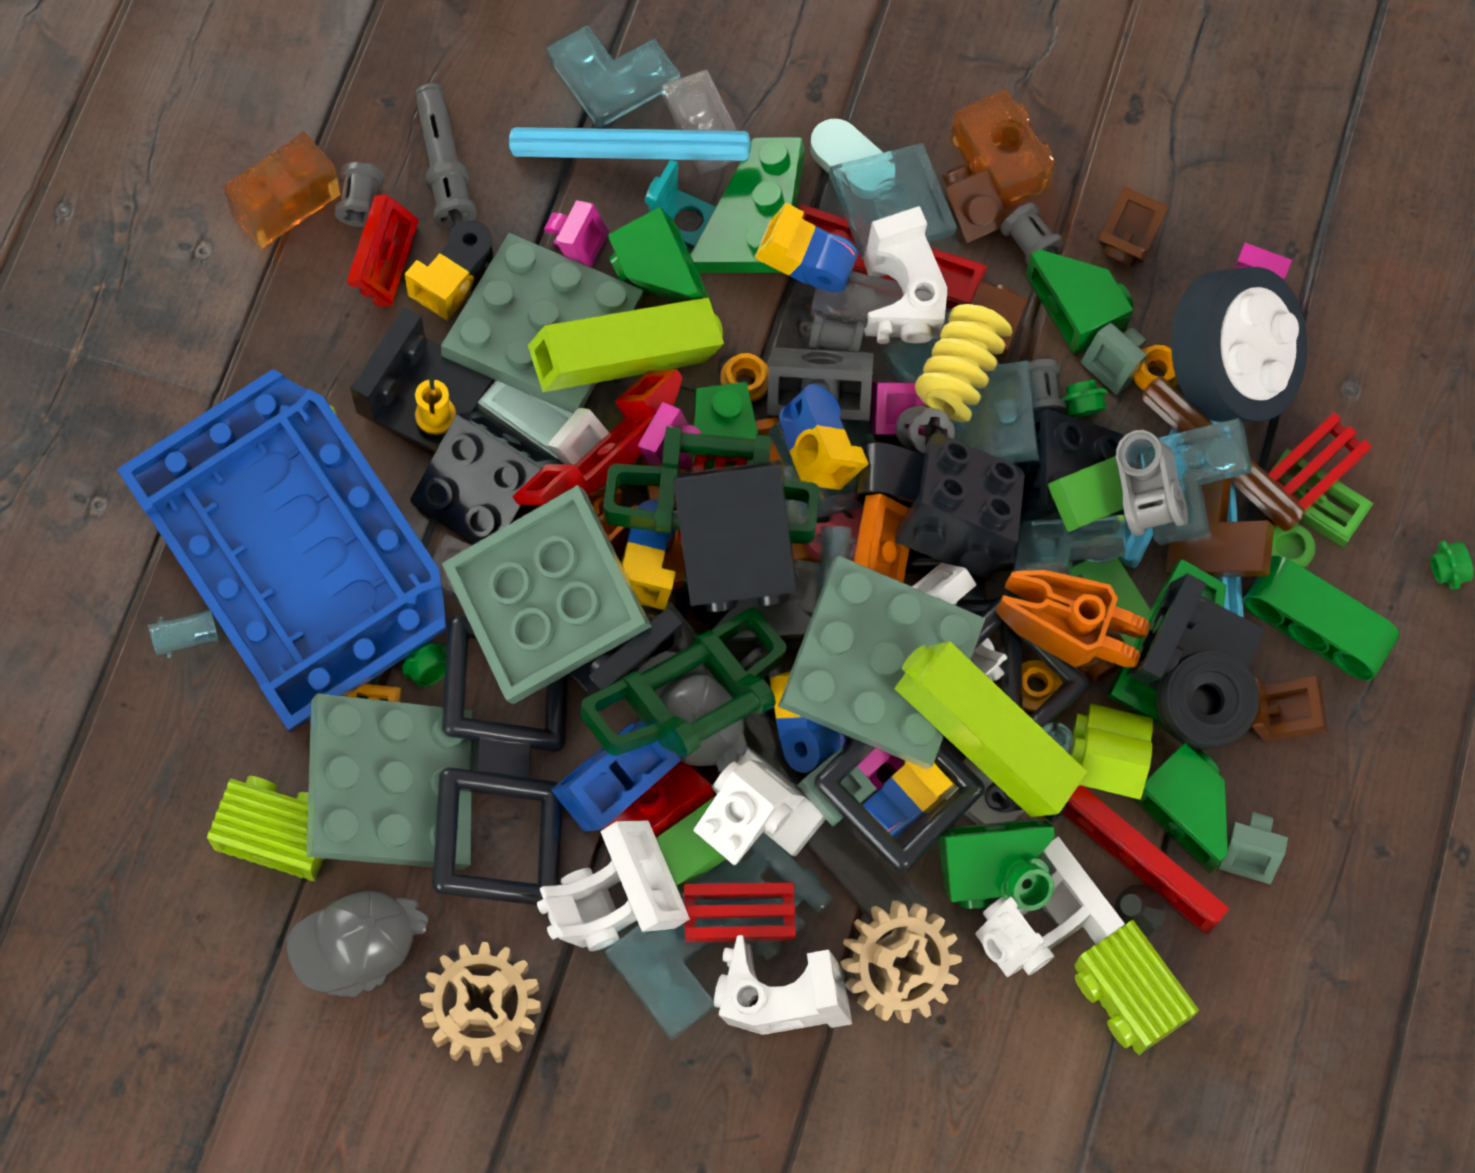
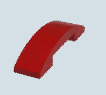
M678 369L647 371L615 401L625 419L576 464H546L512 496L517 505H544L577 485L583 488L587 495L606 485L608 469L611 465H632L642 455L638 444L662 402L671 406L675 403L683 379Z

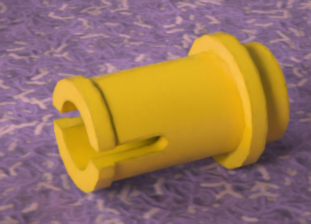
M426 380L417 387L415 392L418 405L415 411L416 422L420 429L428 434H442L448 430L456 416L455 407L449 400L448 388L444 383L434 380L435 390H431L430 381Z

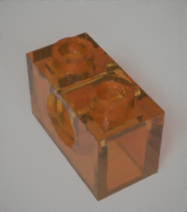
M1007 89L955 111L950 137L965 162L970 165L971 170L989 169L1004 210L1048 190L1055 167L1053 153L1044 141L1039 142L1031 129V121L1026 109L1021 103L1016 104ZM1007 146L1012 148L1014 152H1004L997 147Z
M305 131L223 186L232 216L260 249L341 195L334 164Z

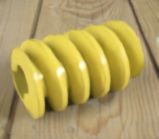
M973 304L958 305L952 309L948 318L949 323L944 325L941 331V340L935 343L931 352L933 357L927 359L923 368L924 374L918 377L914 386L919 398L929 408L944 411L949 419L962 423L969 422L972 416L971 410L966 405H977L981 398L975 388H985L988 384L989 378L983 371H993L998 363L992 354H1001L1005 349L1006 344L999 336H1011L1013 332L1010 324L997 312Z

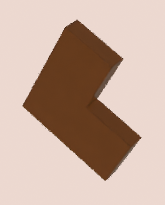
M1226 474L1178 475L1187 505L1188 522L1182 526H1177L1174 522L1171 523L1165 573L1170 575L1175 563L1183 559L1213 577L1269 576L1275 526L1269 521L1227 522L1231 479Z

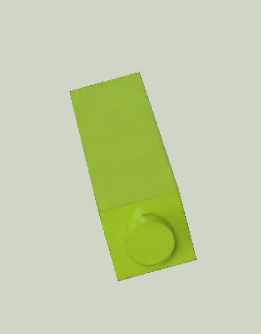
M709 298L544 325L528 344V348L542 392H549L642 375L647 371L669 370L705 363L724 345L723 327L719 317L713 312Z
M948 641L929 647L922 645L917 648L904 662L902 670L906 673L894 689L1030 817L1059 814L1088 772L952 642Z

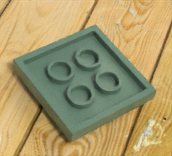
M508 233L443 341L441 356L574 414L578 408L584 407L597 383L542 392L528 344L544 325L638 310L643 302L644 290Z
M578 485L442 563L506 701L512 704L521 701L652 627L585 490Z
M838 555L831 564L778 707L928 769L934 764L944 735L894 689L906 673L902 670V666L906 659L920 646L925 645L929 647L948 641L952 642L971 660L985 618Z
M319 693L311 700L306 857L433 868L439 774L447 767L472 770V740L452 738L444 734L442 730L443 707ZM464 710V717L472 719V710ZM460 791L455 870H465L471 865V792Z

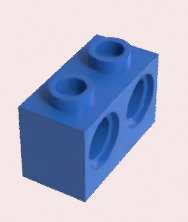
M642 720L630 722L617 734H626L646 726ZM658 741L618 756L610 755L602 746L551 791L584 832L601 830L677 765L681 759L676 753L662 747Z

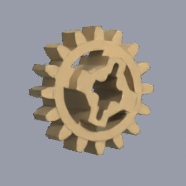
M898 900L892 901L890 914H887L878 906L872 907L871 913L874 921L868 925L857 919L854 925L861 933L857 940L852 938L844 939L843 942L847 948L853 951V957L840 961V967L855 975L845 983L846 989L852 993L862 992L857 1003L867 1011L876 1005L875 1015L885 1021L889 1020L893 1011L897 1019L903 1023H910L912 1009H915L926 1018L931 1016L928 1002L935 999L945 1004L948 998L941 990L945 983L957 985L959 981L956 976L949 973L950 965L962 962V956L948 951V947L957 940L956 934L948 930L940 931L945 920L935 913L927 917V908L917 903H914L908 912L904 903ZM893 929L891 935L877 941L883 934ZM928 940L933 951V961L929 959L925 951ZM896 956L900 958L909 957L905 967L902 965L894 967L893 962ZM868 962L873 963L878 974L875 980V984L878 985L877 989L870 978ZM922 984L921 987L909 994L911 989Z
M482 942L479 954L471 955L465 944L459 946L461 959L453 962L449 957L443 955L439 958L444 969L443 974L438 975L428 972L426 975L427 983L435 990L434 993L420 994L422 1006L433 1009L432 1012L422 1017L425 1028L439 1027L432 1040L437 1048L450 1041L452 1043L450 1056L456 1061L462 1056L464 1051H469L475 1066L480 1065L483 1053L491 1052L492 1057L497 1063L502 1062L503 1054L501 1048L509 1045L511 1049L519 1052L522 1050V1045L517 1035L520 1032L534 1035L536 1031L535 1024L527 1018V1015L541 1013L540 1001L528 998V996L539 990L537 979H522L529 970L528 963L522 960L512 966L510 964L511 950L507 947H504L496 957L491 955L488 942ZM479 969L495 971L491 976H477L470 973V971ZM452 986L457 994L456 1005L449 1010V1015L445 1017V997ZM467 988L474 996L477 994L483 1000L490 996L489 1000L494 1018L480 1008L472 1011L473 1007ZM516 990L518 1006L514 1018L510 1021L504 1012L505 1002L512 997V992ZM473 1030L489 1031L493 1036L471 1038L466 1035Z

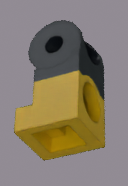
M465 220L456 224L448 235V245L442 249L429 266L416 260L405 273L407 295L446 321H449L478 285L493 260L492 236L489 229L483 223L475 220Z

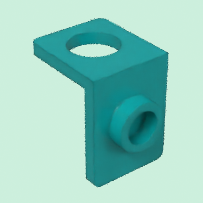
M672 159L667 164L661 177L656 176L645 197V204L649 205V212L661 207L673 220L680 211L692 209L701 214L703 224L698 230L693 232L680 230L686 246L693 249L716 208L714 205L678 190V162Z

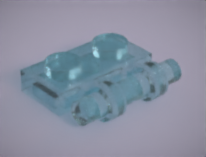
M764 832L751 846L755 853L746 862L741 859L735 866L726 859L692 883H766L759 875L770 866L787 883L794 882L795 907L804 899L819 913L832 900V897L819 885L821 879L810 868L804 870L780 845ZM782 899L702 900L706 905L782 904ZM795 912L794 921L797 936L805 928L806 922ZM783 917L720 918L728 927L783 926ZM745 941L746 944L751 945L752 951L766 965L791 942Z

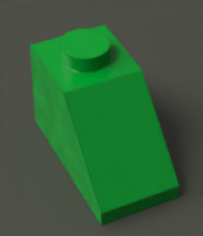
M661 207L608 235L615 253L609 255L615 272L623 282L629 279L636 287L644 290V293L677 303L709 298L713 307L676 222Z
M1037 250L1031 253L1025 277L1073 356L1088 350L1098 331L1110 322L1122 333L1126 331L1133 313V301L1127 288L1122 283L1117 284L1108 269L1044 250Z
M1184 743L1146 780L1141 800L1133 798V801L1211 875L1228 854L1225 780L1218 774L1219 769L1216 763L1206 753L1200 750L1194 751Z
M1045 818L951 827L939 839L944 894L951 902H958L960 908L973 909L991 905V898L1003 897L1001 894V883L1005 881L1007 868L1019 859L1029 861L1031 858H1038L1055 838L1054 826Z

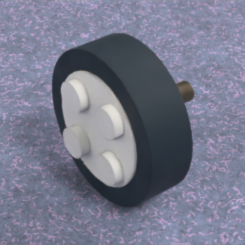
M1262 267L1210 271L1194 280L1184 292L1173 320L1171 353L1177 381L1190 405L1212 421L1249 422L1264 421L1276 417L1295 398L1302 383L1307 362L1306 326L1296 296L1288 284L1273 271Z

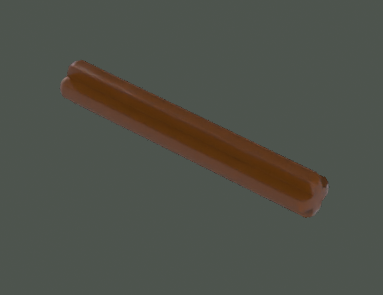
M1158 377L1145 388L1142 394L1143 401L1220 473L1226 474L1231 479V483L1280 529L1288 532L1302 520L1305 515L1304 507L1206 416L1191 406L1188 400L1165 378Z

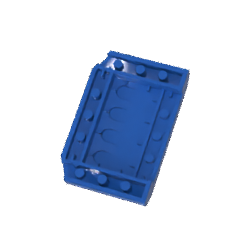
M274 369L117 468L126 485L167 543L259 683V687L287 730L291 733L311 720V700L317 693L348 696L447 630L442 579L438 566L325 398L309 388L305 389L290 381Z

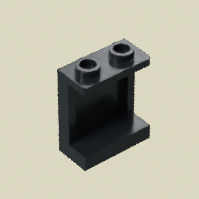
M782 460L677 473L673 478L691 606L704 604L705 612H720L736 608L735 600L757 598V605H775L789 601L788 594L797 593L799 581L793 557Z

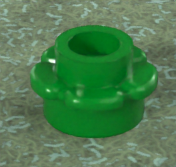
M1089 380L1066 386L1067 396L1060 398L1066 403V415L1076 418L1106 410L1107 406L1104 395L1108 394V390L1097 388L1096 380Z
M1444 540L1438 543L1439 551L1430 556L1433 575L1438 584L1447 582V586L1451 590L1459 589L1462 583L1473 580V566L1466 546L1461 541L1447 544Z
M428 642L405 657V663L402 667L405 678L413 680L419 688L429 687L440 681L445 676L447 645L443 642L437 644Z
M1031 858L1029 861L1019 859L1013 862L1005 872V881L1001 883V894L1006 901L1012 897L1018 905L1017 909L1028 911L1037 910L1045 906L1054 892V882L1050 874H1048V866L1037 858ZM1025 879H1030L1027 885L1022 887L1023 881Z

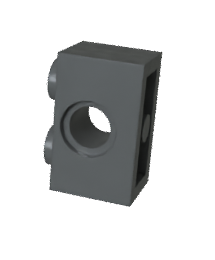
M773 347L769 363L767 415L779 416L780 411L806 386L817 384L828 390L837 400L841 410L840 419L870 421L874 353Z

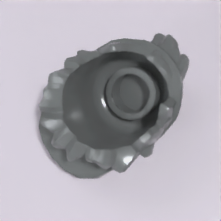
M665 651L652 657L640 667L638 673L641 674L677 653ZM699 666L654 691L673 716L684 719L689 723L733 699L725 687L712 676L707 668H700ZM744 718L700 742V749L687 757L678 755L681 761L693 766L717 765L720 772H723L732 762L735 761L737 763L740 755L743 756L747 751L744 737Z
M365 890L339 900L334 899L327 908L315 912L296 923L286 938L287 955L293 971L299 980L310 990L341 997L347 995L356 997L362 990L372 991L377 984L381 986L386 975L402 965L409 953L414 935L426 932V925L429 921L428 916L425 912L417 910L419 903L416 899L394 898L377 891Z

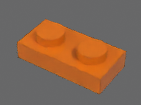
M883 494L866 496L854 562L903 583L909 548L896 543L895 536L897 526L910 508Z

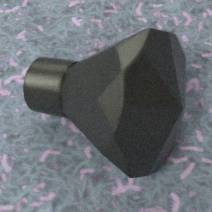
M1130 885L1116 899L1114 910L1125 923L1124 926L1129 921L1134 920L1144 935H1151L1165 921V899L1151 885Z

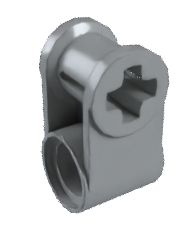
M1135 430L1126 434L1120 440L1116 449V460L1123 489L1124 513L1131 533L1135 537L1145 534L1148 528L1172 522L1177 526L1186 525L1188 522L1187 505L1180 486L1172 449L1154 434L1145 430ZM1149 447H1154L1155 458L1153 462L1144 469H1138L1137 458L1139 454Z

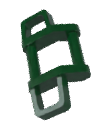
M666 426L662 466L613 464L609 467L603 504V520L609 525L653 531L655 533L671 534L672 529L680 530L677 508H674L675 492L673 478L679 473L680 453L753 460V463L767 462L770 456L771 436L756 434L755 439L683 433L682 427ZM785 479V498L804 502L808 506V516L805 522L789 523L791 542L811 543L814 541L816 533L819 487L812 482ZM621 485L660 486L657 511L635 509L615 504L617 488Z
M748 608L712 631L708 630L694 638L693 645L641 674L633 671L620 678L618 682L584 698L581 704L580 717L610 755L618 756L658 741L662 747L682 757H687L700 749V742L753 712L762 714L775 706L776 701L773 691L763 678L783 662L786 644L758 609ZM750 630L769 651V654L746 672L724 645V642L742 631ZM704 664L715 679L730 693L733 699L689 723L684 719L673 716L654 691ZM625 698L646 727L619 735L610 729L598 711Z

